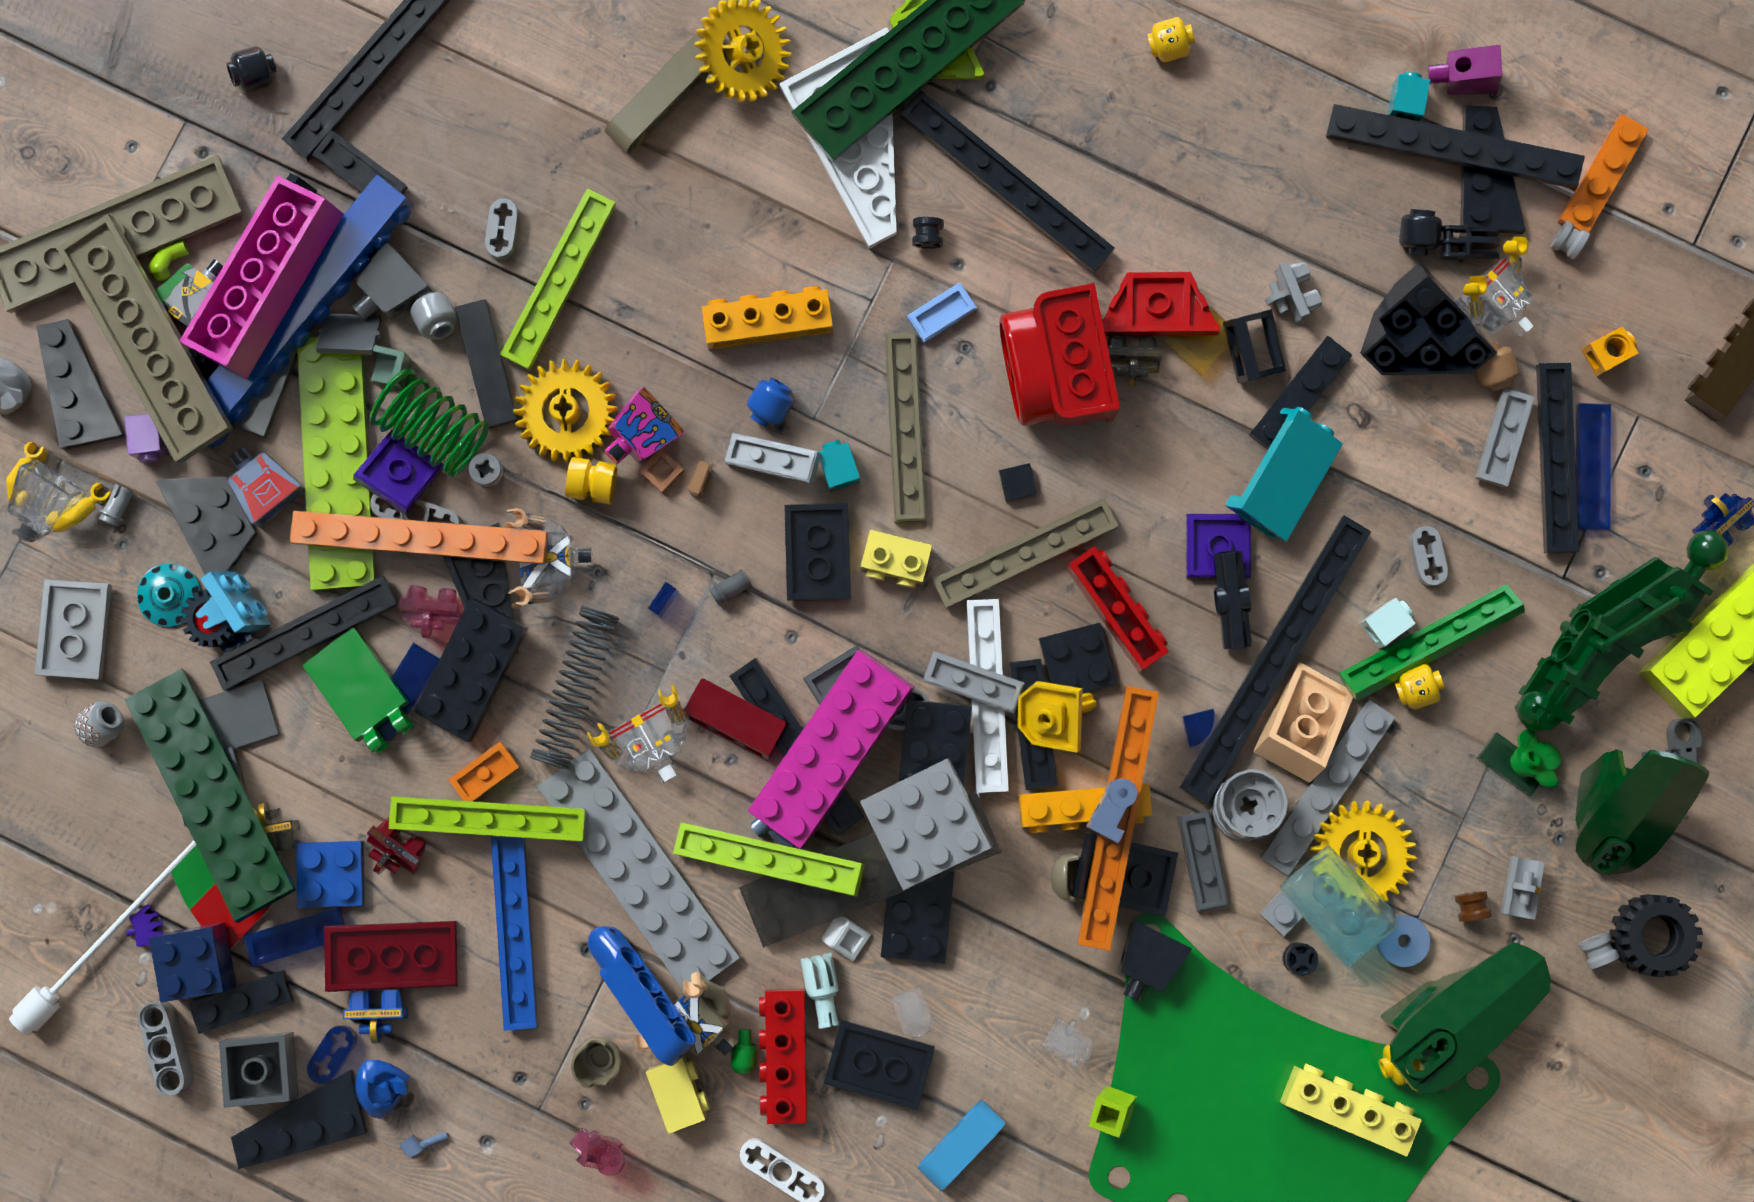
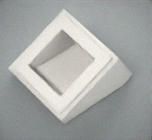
M838 913L822 936V941L854 962L871 934Z

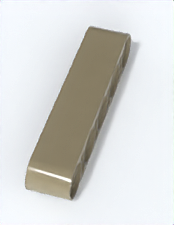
M697 34L607 124L605 133L626 153L629 154L637 149L709 75L708 72L701 73L699 71V68L704 63L695 58L696 55L701 53V50L694 46L695 42L702 40ZM726 37L723 40V45H726L729 41ZM722 50L724 58H726V50Z

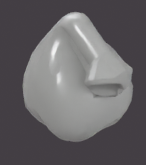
M0 358V414L7 415L18 410L30 396L32 384L30 377L21 367L9 359Z

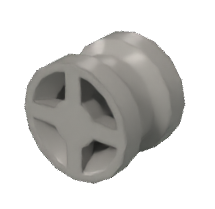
M1567 220L1555 236L1550 248L1555 251L1562 250L1566 253L1567 258L1574 260L1586 243L1590 233L1586 230L1579 231L1574 228L1572 222Z
M478 454L469 464L470 477L484 488L497 486L504 477L502 464L491 454Z
M1609 932L1592 936L1578 944L1581 951L1586 952L1588 957L1586 963L1589 969L1604 966L1620 957L1618 951L1613 949L1610 944L1612 938Z

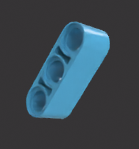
M981 1099L917 1166V1169L938 1190H944L997 1135L1006 1122Z

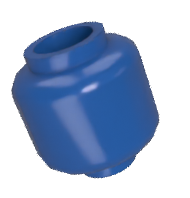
M772 377L769 381H759L747 400V406L753 412L750 417L765 427L768 423L781 424L794 403V399L790 395L792 390L784 383Z

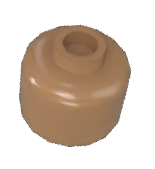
M1499 342L1491 343L1497 353L1475 371L1478 383L1483 387H1489V391H1496L1513 385V379L1519 374L1513 349L1508 346L1500 347Z

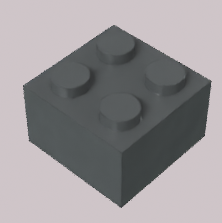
M294 1032L235 1037L219 1041L224 1108L287 1102L299 1097Z

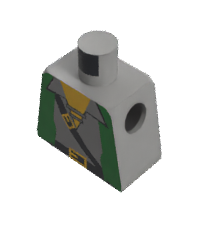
M212 259L201 273L189 263L185 264L156 290L165 309L188 327L223 265Z

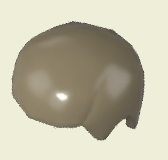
M1064 854L1056 860L1052 868L1050 877L1052 889L1064 901H1085V899L1072 896L1081 854Z
M605 1037L588 1038L574 1051L571 1062L573 1077L585 1088L595 1085L607 1086L620 1073L623 1058L619 1047Z

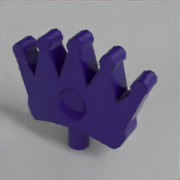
M150 904L129 916V920L134 928L126 930L127 936L136 935V945L138 947L150 946L149 938L164 933L162 931H153L157 927L162 926L163 921L150 922L159 916L158 912L146 914L147 910L152 908Z

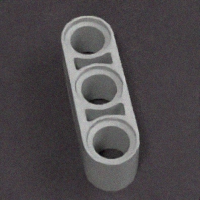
M160 1001L148 1003L139 1011L138 1023L157 1090L162 1095L173 1096L187 1090L193 1081V1073L174 1006L169 1002L160 1003ZM154 1008H158L163 1014V1020L160 1025L155 1024L151 1018ZM163 1039L167 1040L171 1045L172 1050L169 1056H164L160 1051V1043ZM171 1071L176 1072L180 1077V1084L177 1088L172 1087L168 1082V1076Z

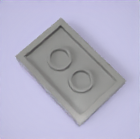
M44 579L35 675L103 680L111 584Z

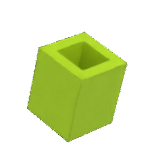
M1106 1085L1097 1095L1089 1127L1120 1138L1129 1126L1137 1096Z

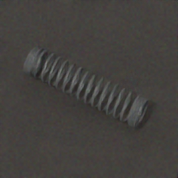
M584 605L581 606L579 615L594 623L586 621H576L575 623L591 633L574 630L572 634L589 643L570 640L569 644L586 653L573 650L565 651L568 656L583 663L570 660L562 661L564 665L581 673L568 670L558 671L561 675L578 683L559 679L555 681L558 685L575 693L557 689L552 690L555 695L573 703L555 699L549 700V703L570 713L552 709L545 710L547 714L567 723L549 719L542 720L544 724L564 733L546 729L538 730L541 734L564 744L543 739L535 740L538 744L561 754L534 748L530 755V758L565 770L569 769L568 767L571 761L566 759H572V755L551 745L569 749H576V746L551 734L571 739H579V736L554 724L574 729L583 728L581 725L557 714L585 720L586 717L560 704L588 710L589 707L562 694L587 700L593 699L592 696L565 684L596 690L595 686L568 674L599 680L598 676L571 664L600 671L603 670L601 666L573 654L602 661L606 660L605 657L576 644L609 651L608 647L579 634L612 641L611 637L584 625L616 631L614 627L618 626L617 623L620 620L615 615Z

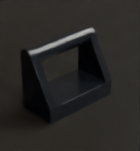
M1272 309L1223 322L1238 383L1287 371ZM1257 319L1262 321L1273 368L1258 371L1247 322Z

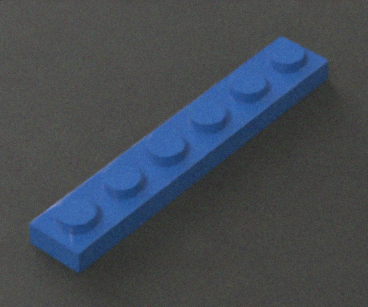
M491 836L504 1031L537 1028L538 1019L525 838Z

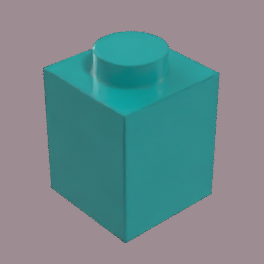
M1415 72L1399 74L1392 84L1387 115L1420 121L1425 113L1430 79L1422 78L1421 74Z
M836 440L822 446L823 450L818 452L822 454L820 464L829 491L833 492L860 483V477L849 443L841 444L840 440Z

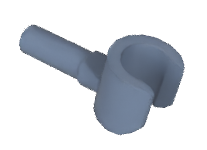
M756 818L750 823L751 828L759 838L768 832L781 845L788 847L793 845Z
M444 1132L425 1139L420 1143L416 1136L413 1135L402 1142L400 1147L406 1156L413 1157L432 1145L448 1140V1136Z

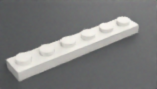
M999 599L967 600L969 663L1003 675ZM971 699L976 793L1008 792L1005 711Z

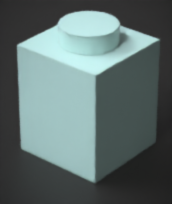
M1394 598L1359 624L1379 649L1389 644L1416 623L1411 618L1414 614L1410 607L1404 601L1399 602L1397 598Z

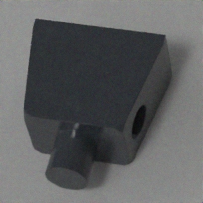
M1132 920L1118 967L1120 972L1131 977L1123 995L1141 1003L1148 986L1162 992L1187 958L1192 948Z

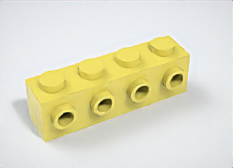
M1305 1063L1303 1069L1297 1066L1293 1067L1280 1100L1281 1103L1392 1151L1408 1156L1422 1121L1413 1116L1415 1109L1396 1102L1394 1107L1382 1103L1384 1096L1368 1089L1365 1090L1363 1095L1352 1090L1353 1083L1335 1076L1332 1082L1322 1077L1323 1070Z

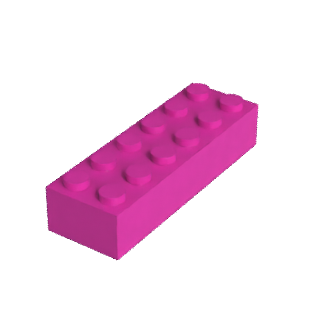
M277 175L179 342L210 361L247 379L344 213L325 198Z
M857 650L750 806L748 812L799 849L807 846L916 686L866 651Z

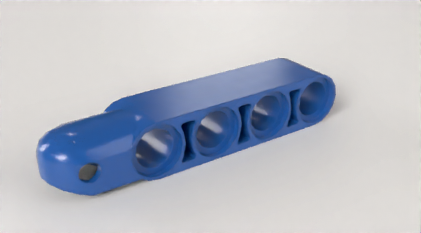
M611 926L596 927L588 936L587 946L601 968V977L654 1055L668 1066L675 1065L683 1057V1054L695 1044L696 1038L693 1031L640 955L633 950L622 932Z

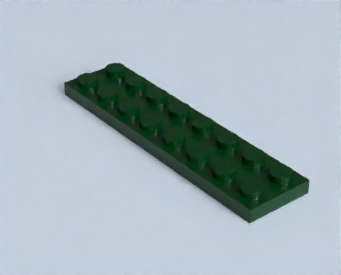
M927 0L792 111V116L833 162L1023 6L1025 0Z
M181 668L126 698L125 702L234 921L240 923L295 892L296 888L186 671Z

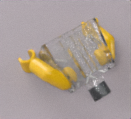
M34 442L25 444L24 453L26 457L19 459L6 478L9 500L7 510L11 516L22 522L17 531V536L27 542H34L39 533L45 536L53 532L61 533L79 524L96 509L95 504H106L112 493L109 491L105 496L97 497L98 490L104 485L102 483H95L90 490L91 496L89 498L85 497L87 493L85 490L42 463L48 457V450L44 446L40 448L37 454L33 455L37 448V444Z

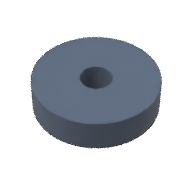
M1394 915L1380 925L1376 935V945L1380 955L1390 964L1399 967H1410L1420 963L1426 957L1430 948V935L1426 926L1417 918L1409 915ZM1401 935H1406L1408 938V943L1404 947H1401L1398 943V938Z

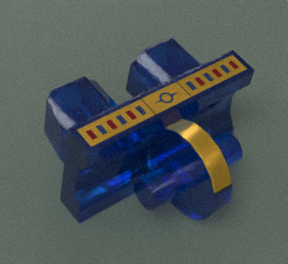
M1724 493L1720 498L1712 494L1708 495L1704 499V504L1708 509L1701 514L1704 520L1692 532L1694 534L1704 530L1719 532L1730 546L1734 538L1728 530L1733 525L1737 530L1741 531L1749 529L1754 525V514L1751 510L1754 507V500L1751 497L1744 499L1737 494L1729 496L1727 493Z

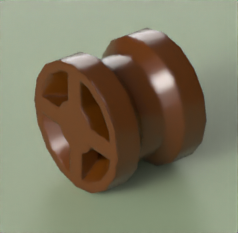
M1487 891L1454 896L1455 902L1459 904L1461 911L1458 914L1459 922L1492 917L1491 910L1486 906Z

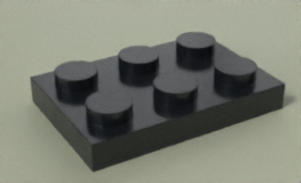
M848 503L784 505L787 601L851 600Z
M1087 832L1085 834L1072 895L1077 898H1086L1097 840L1096 834ZM1131 842L1119 906L1166 916L1178 853Z
M841 1019L823 1084L918 1110L935 1045Z

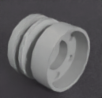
M1249 769L1236 773L1218 787L1212 798L1211 812L1214 823L1224 835L1235 841L1250 842L1269 835L1281 825L1286 816L1288 801L1284 788L1275 777L1265 771ZM1243 801L1246 804L1251 802L1253 805L1249 813L1247 811L1241 812L1240 807L1243 805Z

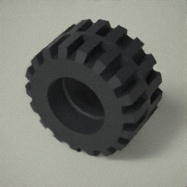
M1645 894L1640 895L1639 898L1633 897L1628 900V905H1621L1619 907L1620 916H1613L1611 921L1616 924L1615 930L1610 929V936L1615 937L1616 941L1611 943V946L1619 951L1620 957L1618 959L1620 962L1627 963V968L1637 971L1639 974L1665 978V976L1679 975V970L1686 971L1690 968L1688 961H1696L1699 955L1695 954L1694 951L1696 948L1701 949L1703 943L1697 941V935H1703L1702 928L1695 926L1699 919L1696 914L1689 913L1691 908L1687 904L1679 903V899L1667 897L1666 895ZM1659 916L1667 924L1670 938L1668 945L1662 952L1652 955L1643 944L1642 931L1648 920Z

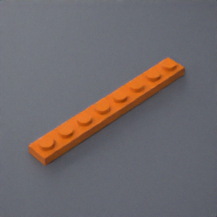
M293 511L290 543L545 565L549 533L538 530Z
M1131 686L1125 687L1107 786L1115 779H1127L1135 784L1138 795L1136 801L1129 807H1126L1117 825V828L1125 831L1119 843H1115L1100 834L1097 835L1077 940L1078 945L1111 950L1159 692Z

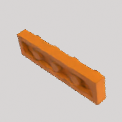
M1624 114L1618 116L1559 217L1558 223L1563 225L1568 220L1579 231L1586 230L1590 232L1648 132V128Z

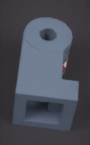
M1127 779L1111 781L1106 787L1086 827L1115 843H1119L1125 831L1117 828V825L1126 807H1129L1136 801L1138 794L1135 784Z

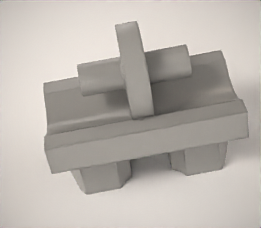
M1289 261L1279 264V268L1274 271L1278 282L1275 281L1269 284L1272 295L1267 297L1265 302L1267 306L1277 304L1280 314L1290 309L1295 323L1301 322L1322 305V300L1316 289L1304 294L1300 291L1298 284L1311 278L1306 262L1290 265Z
M1510 856L1501 908L1502 914L1535 920L1545 862Z

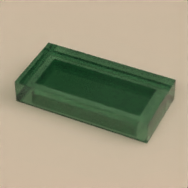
M1495 732L1476 759L1527 796H1532L1540 783L1534 777H1521L1513 770L1510 759L1518 747L1498 732Z

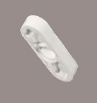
M752 1138L743 1144L740 1150V1160L746 1168L800 1202H819L823 1198L825 1185L820 1176L761 1139ZM756 1146L761 1147L760 1154L766 1159H769L770 1153L776 1156L770 1162L767 1172L761 1169L765 1166V1163L761 1160L756 1159L754 1162L748 1160L750 1155L746 1151L748 1147L750 1149H754ZM780 1162L787 1163L792 1169L791 1177L785 1181H780L773 1175L774 1166ZM797 1171L804 1174L800 1177V1180L805 1184L809 1185L811 1181L817 1183L815 1188L819 1192L817 1195L810 1194L809 1197H805L803 1195L805 1189L799 1184H796L795 1190L789 1187L795 1181Z

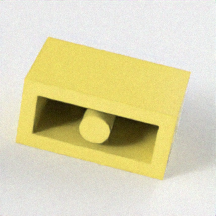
M683 1055L673 1066L662 1063L646 1071L668 1134L704 1121L707 1118L706 1111L710 1110V1106L704 1091L698 1092L694 1080L699 1079L692 1060L687 1062L685 1055Z

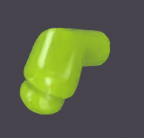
M181 240L158 249L149 264V272L153 273L155 280L163 281L170 277L168 266L171 261L190 254L186 242Z

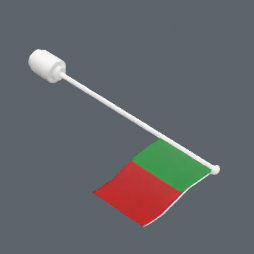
M193 840L52 988L35 986L12 1010L13 1014L9 1020L19 1031L26 1035H30L32 1031H38L60 1008L57 1003L59 996L56 992L170 874H172L185 904L201 926L226 922L230 950L274 903L240 923L235 922Z

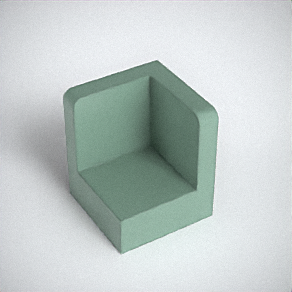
M374 345L373 352L377 355L371 381L374 383L387 385L397 373L403 369L410 368L412 359L405 352ZM407 376L402 378L394 387L403 389Z

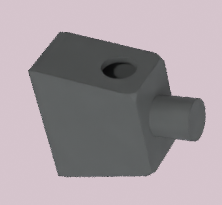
M386 242L356 279V283L366 294L352 307L364 320L368 319L379 308L389 319H393L412 307L420 294L433 291L396 250Z

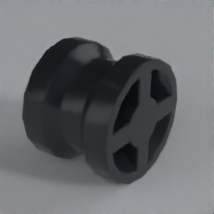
M928 216L913 219V227L916 229V235L912 237V245L914 247L923 249L943 247V238L940 236V231L944 228L943 219Z
M1291 943L1285 948L1282 955L1285 968L1296 975H1309L1318 966V954L1309 944Z

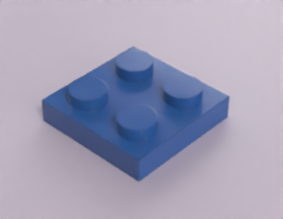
M363 841L296 843L297 908L365 905Z

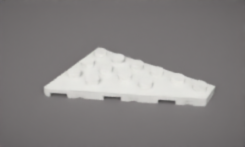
M886 27L781 82L779 84L780 89L792 111L888 33V28ZM892 114L833 162L803 129L868 249L895 236L897 228Z

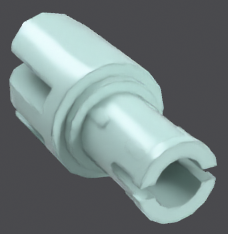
M825 953L822 957L816 955L812 956L811 959H800L807 997H810L815 1002L819 1023L818 1028L839 1025L833 997L839 989L832 953Z

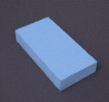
M958 283L907 315V319L923 344L977 311V307L962 284Z

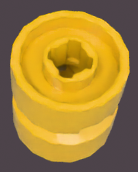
M572 457L567 471L565 497L584 501L590 496L593 502L611 505L616 488L617 464L599 461L594 466L589 459Z

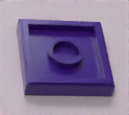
M391 430L353 474V480L404 514H407L441 473L444 464L441 462L439 465L431 467L430 454L418 458L417 450L419 447L415 446L411 449H406L404 443L406 439L402 437L399 440L393 441V430Z
M1186 514V578H1216L1213 553L1241 550L1245 579H1250L1251 524L1237 514Z

